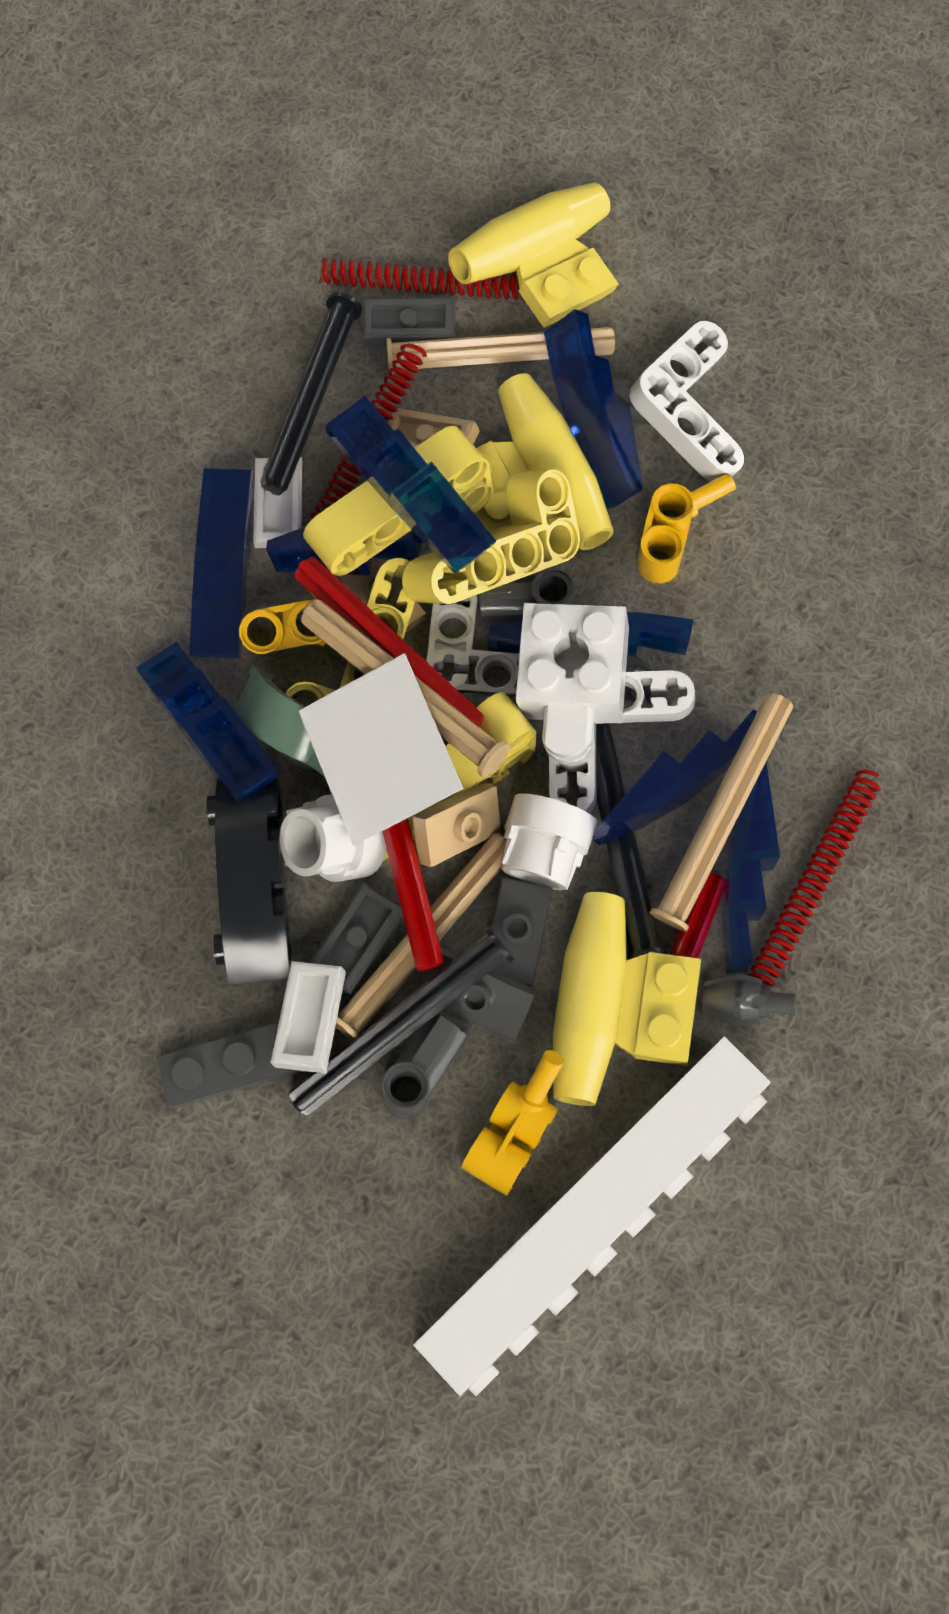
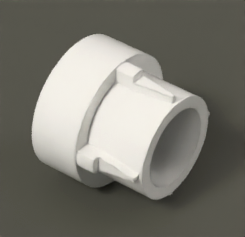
M332 794L322 796L312 802H306L302 807L286 811L287 816L280 829V849L285 861L284 865L288 866L297 875H320L326 880L340 882L368 877L381 866L387 849L383 832L353 846Z
M516 794L505 824L506 832L504 838L507 839L501 861L503 864L502 870L506 874L524 882L553 887V890H568L576 867L579 868L581 866L583 856L588 854L597 825L596 818L578 807L556 799L534 794Z

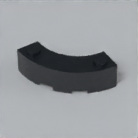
M278 771L217 776L216 795L207 796L206 799L208 822L210 826H215L217 887L222 934H214L213 942L216 965H225L228 985L288 979L292 961V947L285 887L275 888V884L283 882V856L279 842L280 829L283 823V809Z

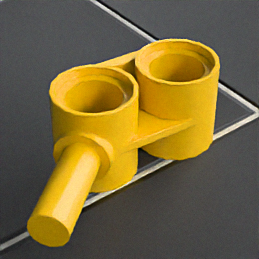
M726 473L692 492L682 485L673 483L662 485L655 490L648 510L637 559L638 571L645 580L662 584L669 582L677 575L691 519L698 515L699 509L736 489L735 482L730 474ZM670 510L678 513L680 516L675 518L667 517L661 512ZM655 551L663 552L670 558L660 560L654 558L650 553Z
M314 600L277 605L248 613L242 619L239 627V636L243 645L249 651L257 654H267L269 652L316 643L324 647L326 643L317 635L308 636L303 634L296 624L298 613ZM265 617L274 623L276 636L272 643L259 645L250 638L249 626L255 618Z
M546 1050L527 1085L521 1086L514 1081L509 1084L489 1119V1123L492 1125L490 1128H483L461 1166V1169L505 1196H508L513 1189L512 1185L522 1168L526 1167L532 1155L530 1154L532 1149H536L541 1141L543 1132L548 1124H551L559 1109L549 1103L547 1093L564 1062L563 1057L558 1052L553 1050Z

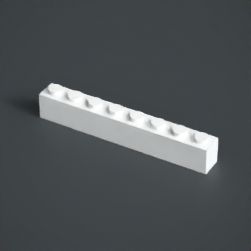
M724 1036L413 1346L460 1397L468 1389L476 1397L500 1373L493 1366V1363L508 1348L517 1356L540 1333L532 1324L547 1309L556 1316L579 1293L572 1284L586 1270L595 1277L618 1254L610 1245L625 1230L634 1238L656 1215L649 1206L663 1192L672 1199L694 1177L687 1168L700 1155L709 1162L730 1141L731 1138L724 1130L737 1117L746 1124L768 1102L761 1093L771 1082Z

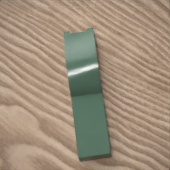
M252 664L248 672L250 677L239 699H235L232 709L244 727L257 738L274 749L308 764L325 777L299 714V710L306 706L279 690L274 685L277 680L276 676L263 667Z

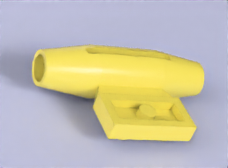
M596 182L542 195L491 219L453 247L448 255L450 269L455 278L462 284H469L517 271L520 288L518 292L543 328L602 299L612 293L618 286V282L595 249H589L576 240L609 214V197L605 189Z
M522 373L509 378L499 387L498 396L513 441H489L477 447V450L489 463L493 494L487 504L475 513L487 533L512 525L506 497L507 484L512 475L518 471L556 469L566 476L570 485L580 533V550H590L602 545L610 539L614 530L597 478L566 420L531 375Z
M588 892L584 894L564 955L552 1033L553 1051L558 1052L563 1057L564 1062L553 1081V1098L572 1105H596L615 1045L635 1057V1059L688 1066L701 959L649 952L648 954L627 960L625 900L611 893Z

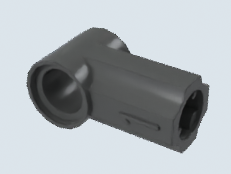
M550 567L540 571L536 576H526L480 593L482 623L522 621L524 603L576 605L574 580L567 571L561 568ZM553 591L560 592L565 596L564 599L555 603L547 602L542 597Z
M441 1015L432 1017L418 1028L395 1065L385 1072L382 1079V1102L385 1109L393 1117L401 1120L412 1119L419 1116L425 1110L429 1097L467 1040V1035L456 1024ZM409 1080L419 1087L420 1094L411 1102H400L392 1096V1087L400 1081Z

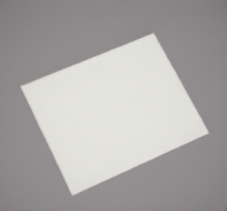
M405 653L299 710L353 846L464 789Z

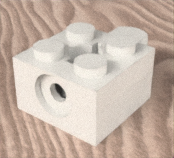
M524 603L516 703L526 719L543 720L542 741L548 755L557 762L570 764L586 758L592 745L594 722L623 723L629 637L626 607Z

